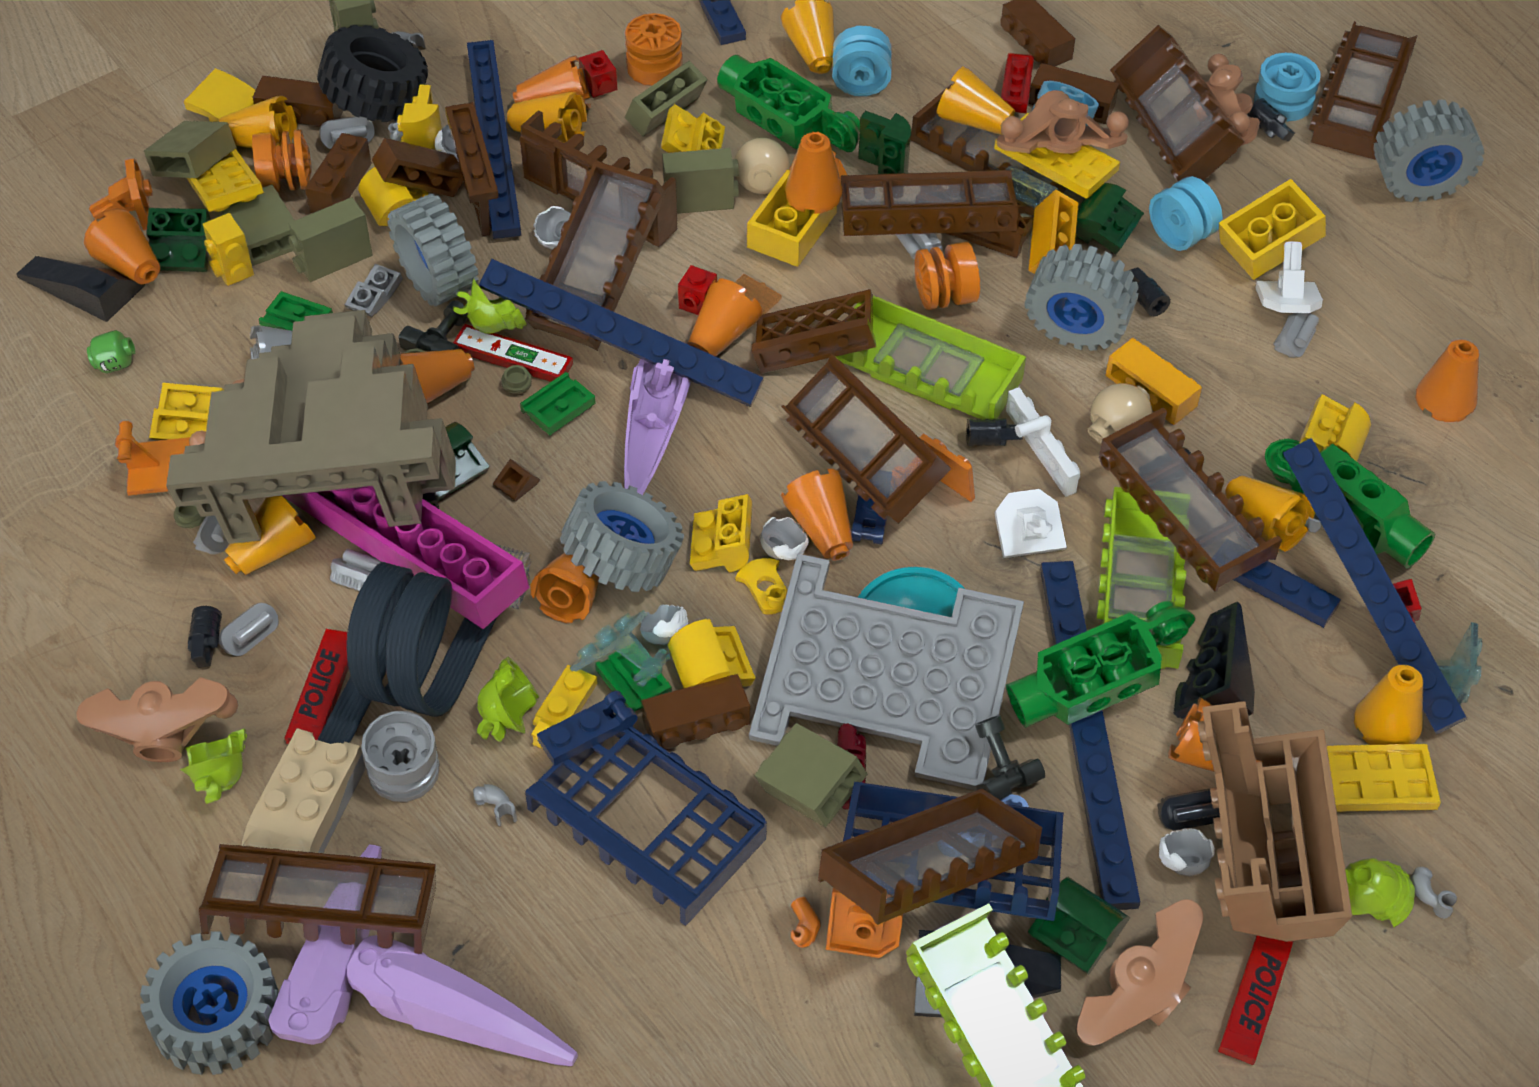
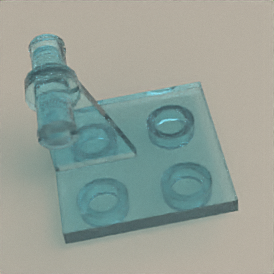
M642 610L634 616L627 613L613 624V628L608 624L594 635L597 641L594 644L592 642L588 643L576 653L579 659L570 669L577 672L615 649L641 669L634 676V681L640 680L637 685L643 687L651 678L657 677L662 672V666L670 660V654L665 655L668 651L660 649L652 658L632 633L634 628L647 616V613Z
M1471 622L1451 657L1450 666H1439L1460 705L1468 701L1471 686L1473 684L1477 685L1481 676V665H1477V658L1481 652L1482 638H1478V624Z

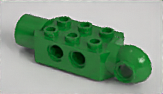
M733 55L720 68L717 77L718 87L735 97L736 112L792 148L798 149L804 135L819 132L826 135L831 144L840 150L852 152L856 149L860 132V120L850 111H845L844 113L832 111L831 94L774 59L768 58L751 63L740 55Z
M1279 439L1271 443L1265 451V461L1268 469L1276 480L1281 483L1290 484L1293 491L1305 494L1283 455V452L1300 444V441ZM1334 444L1324 447L1320 454L1376 555L1385 552L1405 568H1410L1416 564L1432 545L1436 535L1435 532L1410 514L1408 500L1396 489L1391 488L1372 471L1367 470L1351 458L1348 453L1343 452Z
M1163 601L1154 605L1146 612L1147 620L1145 621L1129 612L1038 652L1037 671L1006 684V692L1018 720L1024 728H1027L1055 716L1069 725L1159 685L1162 655L1157 645L1167 646L1185 637L1189 632V628L1194 624L1195 615L1185 608L1174 606L1172 601Z

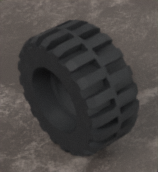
M350 25L348 28L342 27L328 37L320 61L317 80L323 94H326L331 103H336L339 109L347 110L353 116L358 118L362 116L370 121L381 120V122H389L392 119L398 121V115H403L405 103H412L413 96H418L419 85H425L428 77V66L421 51L418 48H414L413 43L409 40L402 39L400 35L394 32L393 34L389 33L386 29L380 27L376 29L369 25H364L363 27Z

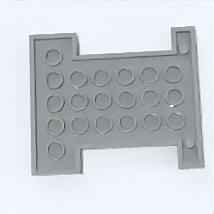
M797 554L750 728L749 740L778 746L782 737L786 734L790 716L841 727L844 723H849L855 727L856 731L921 745L915 777L976 790V785L985 779L991 748L987 737L979 738L974 725L1000 713L1024 601L958 588L952 617L825 591L824 586L830 567V560Z

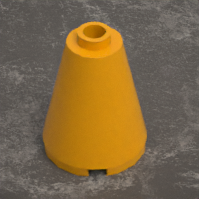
M796 0L794 7L788 10V7L784 9L781 15L782 26L810 71L818 74L827 73L833 67L834 15L832 5L829 1L827 3L824 0Z
M962 66L951 79L954 83L950 89H945L937 108L938 116L945 120L1002 135L1001 124L1003 120L1014 116L1015 110L970 69Z
M566 92L517 102L507 112L508 124L514 131L520 133L521 125L539 110L543 112L544 130L554 122L561 124L562 134L557 140L566 143L575 134L585 135V131H581L582 122H587L586 105L583 97L576 95V92Z
M285 96L272 97L223 116L218 121L228 122L235 145L252 148V134L271 132L275 138L276 145L281 144L283 131H288L290 142L292 143L294 130H297L294 110L291 105L286 106L284 100L288 99Z
M1239 476L1232 479L1225 489L1228 499L1236 494L1243 498L1244 506L1241 514L1248 522L1255 517L1262 519L1264 529L1261 536L1265 541L1277 535L1282 539L1279 549L1284 552L1289 551L1301 541L1309 529L1304 526L1308 517L1313 519L1315 511L1305 494L1253 478Z
M283 496L266 497L254 512L262 530L261 541L229 544L224 550L228 555L224 561L235 574L241 571L244 575H247L311 543L316 537Z
M1409 665L1393 667L1357 705L1354 712V725L1356 729L1357 727L1363 734L1362 739L1367 744L1416 743L1423 728V678L1414 667Z

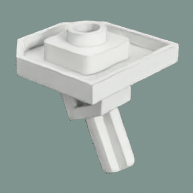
M1285 242L1283 270L1279 271L1278 281H1256V291L1262 306L1281 313H1311L1322 308L1323 299L1315 282H1304L1305 270H1301L1302 244L1300 242Z
M1040 489L1008 493L994 513L1003 558L1059 551L1067 548L1058 502Z

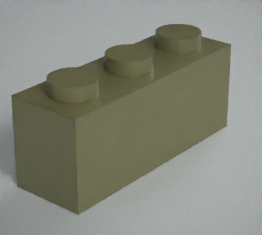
M688 61L633 98L624 118L644 137L666 121L668 110L674 104L684 109L697 100L708 79Z

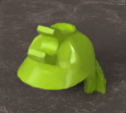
M474 279L472 281L471 296L465 291H457L456 295L464 297L467 302L462 308L453 306L452 310L457 314L468 313L467 316L475 330L491 334L504 329H523V327L527 326L519 308H516L511 300L501 297L488 300Z
M509 656L501 661L493 677L480 690L478 695L477 709L484 720L478 725L477 733L485 740H487L491 731V735L499 742L505 737L506 729L525 733L522 717L536 704V699L540 698L528 677Z
M246 729L232 732L224 739L210 743L203 742L185 748L188 754L189 766L180 770L190 776L197 792L201 790L206 791V804L219 800L222 791L232 789V786L240 779L243 771L242 753L244 752V743L247 738Z
M1371 858L1350 863L1345 868L1352 915L1371 914L1377 920L1384 921L1390 919L1393 927L1402 923L1409 916L1414 906L1415 887L1409 875L1401 866L1389 861H1379Z

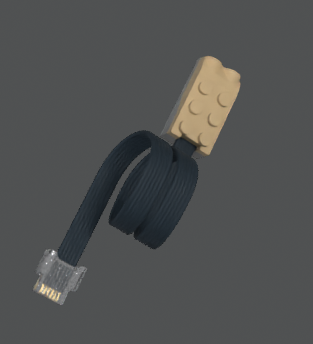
M495 544L523 562L530 586L529 567L531 565V553ZM386 562L377 564L362 585L349 620L347 660L351 676L317 740L314 739L312 732L296 729L249 818L243 835L242 846L323 853L365 771L361 746L350 742L371 701L397 707L401 706L406 710L431 717L442 716L457 701L497 617L484 629L464 617L432 684L425 695L422 696L420 688L434 661L447 623L452 599V584L447 578L419 572L414 576L409 568ZM527 590L510 605L511 608L519 609ZM387 672L388 684L384 687L382 680Z

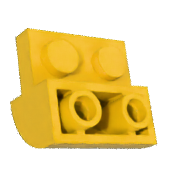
M419 85L418 96H413L412 103H405L403 115H398V131L403 132L401 142L436 150L435 137L442 130L439 105L433 104L431 85Z
M674 104L668 110L661 148L668 153L721 149L725 126L704 112L696 118L688 111Z
M376 167L369 170L363 176L358 187L359 193L379 226H388V214L391 211L429 194L427 191L384 182Z
M1321 394L1316 400L1299 443L1312 438L1319 452L1324 447L1334 444L1358 462L1371 427L1370 417L1365 409L1356 402L1350 408H1347Z
M748 494L718 500V509L694 513L690 565L694 571L725 566L730 573L741 569L748 562L753 506Z
M710 619L699 620L678 630L667 644L683 688L738 674L743 687L751 686L755 680V675L735 626L713 627Z

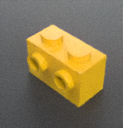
M227 213L203 223L207 239L204 243L212 258L210 266L215 276H221L227 286L253 276L254 272L245 235L231 214Z

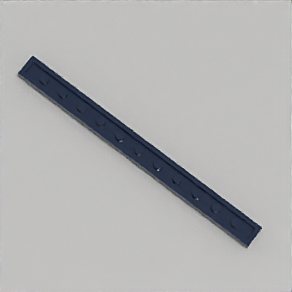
M1073 561L1042 562L1040 573L1053 643L1056 645L1086 632L1087 629ZM1103 710L1069 724L1101 898L1117 909H1139L1141 901Z

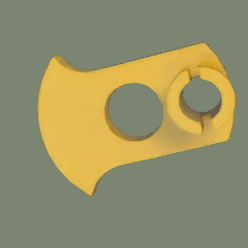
M771 558L750 561L736 575V581L744 583L749 588L763 614L782 612L788 591L776 570L779 566V560ZM762 581H770L774 584L769 586L766 591H762L757 587Z

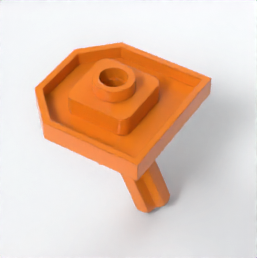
M134 158L125 160L126 177L108 187L109 195L92 204L89 210L95 219H102L105 217L103 213L109 210L121 209L128 212L136 210L142 229L147 230L149 196H153L152 186L149 179L144 180L137 160Z
M833 888L826 950L880 958L899 947L903 914L877 925L869 913ZM886 896V901L891 899L890 896Z

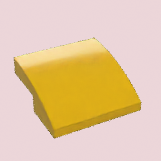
M215 68L184 100L186 110L206 116L210 122H218L223 116L254 105L252 97L255 89L240 79Z
M162 383L158 409L154 408L149 438L153 440L188 438L196 431H206L211 392L224 391V389L219 387Z

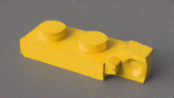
M570 665L566 666L535 714L533 720L535 728L531 733L534 746L543 749L538 742L537 733L581 711L597 686V676Z

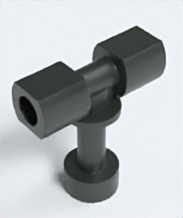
M451 301L444 309L445 319L437 328L430 327L426 332L411 326L404 327L398 337L400 347L406 350L421 349L424 351L459 349L457 344L447 341L446 335L454 325L462 326L468 319V313L457 314L452 310L453 306L462 308L465 305L459 301Z
M1000 715L990 717L974 725L979 738L987 737L997 763V767L992 769L994 777L977 784L976 790L982 788L1001 800L1011 795L1012 788L1016 786L1018 788L1027 787L1045 778L1044 767L1038 758L1027 760L1021 764L1018 763V760L1010 761L999 733L1005 729Z

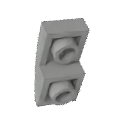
M375 264L365 282H357L344 304L345 307L354 311L365 310L367 316L372 317L385 305L403 279L401 273Z

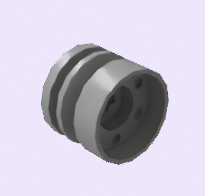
M393 711L379 716L369 724L363 734L361 749L372 788L381 797L393 802H409L421 798L430 791L438 779L440 766L435 736L431 726L421 716L409 711Z

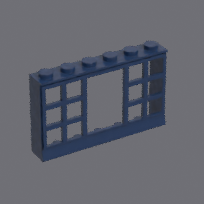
M612 713L606 717L608 720H611L615 718L616 715ZM633 726L615 735L620 740L610 750L601 745L603 742L556 766L553 765L536 783L525 791L527 809L533 813L542 805L546 808L547 819L551 824L558 826L562 821L572 827L573 838L578 844L584 845L590 840L598 846L599 857L605 864L610 865L614 860H617L625 866L626 877L632 884L636 885L642 879L651 885L653 897L659 904L663 905L670 899L680 907V922L685 926L762 845L767 836V821H765L760 812L753 808L748 809L738 802L733 793L726 789L721 790L711 782L705 773L694 771L685 764L678 754L674 752L669 753L660 747L651 735H643ZM626 744L645 756L634 768L616 756ZM594 751L603 756L587 772L579 767ZM609 761L627 774L612 790L594 778ZM653 762L697 793V795L642 851L598 819L597 816ZM572 773L579 776L580 779L565 794L557 789ZM587 783L605 795L590 812L572 800ZM704 799L723 812L713 824L694 812ZM687 817L706 830L691 847L672 834ZM729 818H732L749 830L739 842H736L719 830ZM712 836L732 849L717 866L698 853ZM665 840L684 853L669 870L650 857ZM691 858L710 871L695 889L676 876Z
M854 781L843 841L869 832V830L855 828L856 817L882 820V826L889 824V821H898L958 797ZM1007 804L1042 827L1040 844L1051 846V858L1038 856L1037 859L1027 863L1050 866L1049 879L1023 875L1024 864L1016 867L1015 874L1003 872L989 878L1015 882L1013 895L991 892L992 885L986 879L977 883V889L965 888L933 901V903L979 909L990 904L993 909L992 912L1054 921L1060 887L1064 812ZM977 827L965 832L985 836L984 846L992 850L995 856L1001 854L1002 850L991 849L992 837L995 836L983 828ZM919 851L912 853L911 858L901 857L889 862V864L909 866V869L904 873V879L910 882L914 888L922 886V881H918L919 873L916 871ZM869 872L864 873L866 876H868L877 884L886 889L887 896L894 897L895 891H893L887 885H885L880 880L875 878ZM1022 884L1048 887V900L1029 898L1028 889L1022 886Z

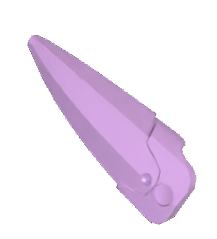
M640 359L638 365L634 367L630 386L631 393L625 438L624 488L628 489L629 485L638 488L637 493L641 495L645 492L662 459L691 383L688 380L689 378L674 374V367L668 366L669 360L665 359L662 364L657 363L656 365Z
M369 845L360 857L380 859L382 849L380 846ZM340 883L324 908L360 911L366 886L356 883ZM321 925L318 940L313 942L305 941L288 979L283 981L268 1019L270 1028L275 1035L281 1039L314 1045L325 1041L331 1035L335 1026L345 1021L353 993V988L347 978V965L362 940L369 937L370 930L357 929L355 943L346 945L341 941L340 927Z
M377 935L369 936L362 940L347 965V978L353 989L363 994L370 1005L375 1007L384 1017L410 1024L414 1029L556 1065L573 1066L578 1057V1053L513 1003L466 975L429 958L423 952L422 954L414 953V947L393 940L390 948H382L377 943Z

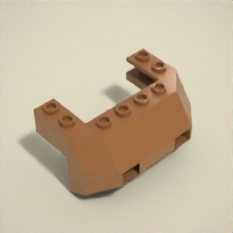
M1245 701L1203 707L1204 721L1198 722L1200 742L1203 744L1205 761L1212 760L1215 772L1216 787L1210 788L1213 809L1219 808L1220 817L1214 818L1216 838L1223 839V848L1217 849L1222 877L1215 878L1218 900H1220L1222 916L1230 917L1234 931L1283 941L1334 936L1352 918V910L1324 729L1253 738ZM1291 803L1294 825H1292L1293 830L1274 832L1271 805Z

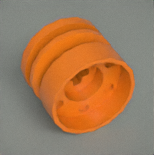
M657 13L643 14L627 24L625 30L626 64L628 74L634 81L652 86L683 65L681 51L682 31L680 24L674 18Z
M294 130V143L290 142L288 131H283L281 144L276 145L275 138L271 132L252 134L255 174L261 182L262 188L273 185L275 190L280 192L281 179L286 178L289 189L293 191L296 189L295 177H299L301 189H305L310 181L312 166L309 146L304 139L302 130Z
M969 242L947 245L944 255L939 247H932L930 252L928 249L917 250L915 254V281L921 302L926 310L936 309L938 305L940 308L948 307L950 296L956 305L978 301L980 296L979 269L975 253Z

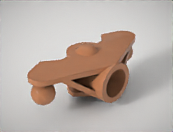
M1214 54L1208 60V69L1212 75L1209 81L1205 83L1244 140L1242 145L1248 144L1256 138L1260 122L1258 118H1250L1247 115L1253 107L1252 98L1247 94H1235L1234 92L1243 80L1242 71L1236 65H1229V60L1225 55ZM1198 101L1194 104V108L1202 124L1209 116Z
M1053 90L1045 93L1037 100L1034 109L1023 121L1014 116L1003 120L1001 124L1003 135L997 138L996 144L1003 150L1030 153L1036 148L1046 147L1054 152L1069 154L1079 151L1082 145H1093L1111 149L1126 144L1128 136L1124 131L1129 125V120L1123 112H1112L1106 121L1108 128H1102L1087 114L1089 109L1087 104L1070 99L1062 91Z
M200 677L182 694H173L170 687L160 681L144 683L136 689L130 700H120L112 690L107 688L85 699L79 705L76 714L79 723L85 727L133 745V754L136 757L152 762H173L181 759L184 747L207 718L213 715L222 719L232 717L237 711L238 701L229 692L228 688L221 683Z
M1188 899L1180 900L1157 912L1155 919L1158 939L1151 947L1141 945L1129 947L1114 961L1109 972V982L1113 993L1109 996L1085 997L1076 1025V1033L1082 1043L1090 1046L1100 1045L1148 1019H1151L1160 1026L1185 997L1191 986L1184 979L1203 923L1202 908L1196 902Z

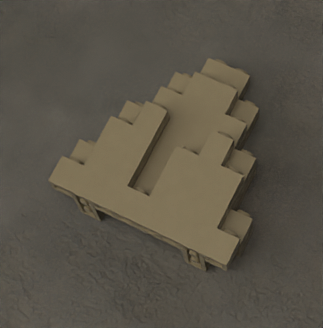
M356 310L305 316L304 321L293 322L290 345L272 346L271 352L259 353V358L248 359L244 382L225 384L224 391L211 392L205 443L185 446L184 454L170 456L166 487L176 507L195 505L201 517L215 515L228 544L261 541L262 530L248 499L356 487H374L389 527L421 524L423 493L455 490L456 458L443 419H427L428 405L414 364L400 365L401 354L394 334L372 335V328L366 311Z

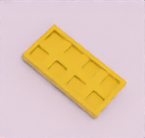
M1029 113L1024 115L1020 120L1023 121ZM997 139L995 140V150L1086 199L1118 172L1120 167V161L1090 145H1082L1079 151L1069 154L1054 152L1046 147L1036 148L1030 153L1003 150L997 146Z
M236 149L198 178H187L209 212L224 211L231 204L240 201L249 202L256 199L257 195L264 193L261 182Z
M1427 744L1327 746L1337 812L1438 810L1441 801Z

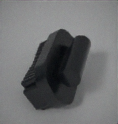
M1210 789L1171 795L1162 798L1161 803L1157 804L1161 823L1173 831L1214 824V818L1220 817L1219 808L1213 809Z

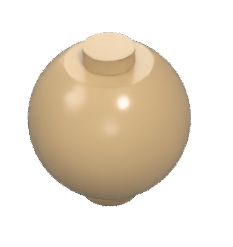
M755 138L747 141L741 146L735 156L739 167V176H736L738 182L746 190L755 194L770 193L786 170L790 168L789 158L785 149L778 142L769 138Z
M1125 383L1113 384L1100 391L1095 397L1090 410V418L1093 424L1088 428V432L1093 440L1101 445L1103 438L1151 414L1152 406L1147 391L1140 386L1135 387Z

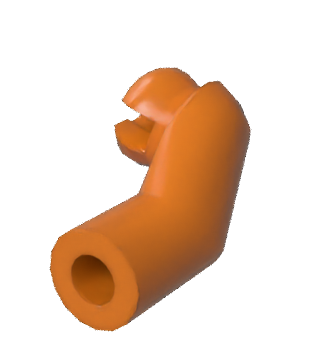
M800 897L791 904V908L799 919L795 931H791V940L798 947L803 948L814 943L821 927V921L807 898Z

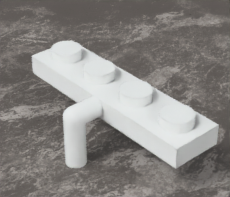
M1019 387L1008 391L1006 412L1014 424H1019L1015 426L1017 436L1025 438L1064 496L1067 497L1075 494L1078 480L1080 479V470L1074 461L1071 462L1066 455L1061 441L1056 440L1050 432L1051 418L1047 415L1040 417L1035 410L1032 400L1026 397Z

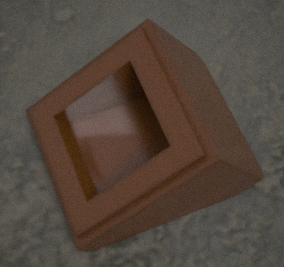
M509 459L492 484L514 501H517L535 487L541 479L518 462Z

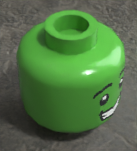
M117 330L95 336L91 339L90 346L87 347V356L92 367L106 374L129 367L132 363V355L136 352L132 339L130 337L126 338Z

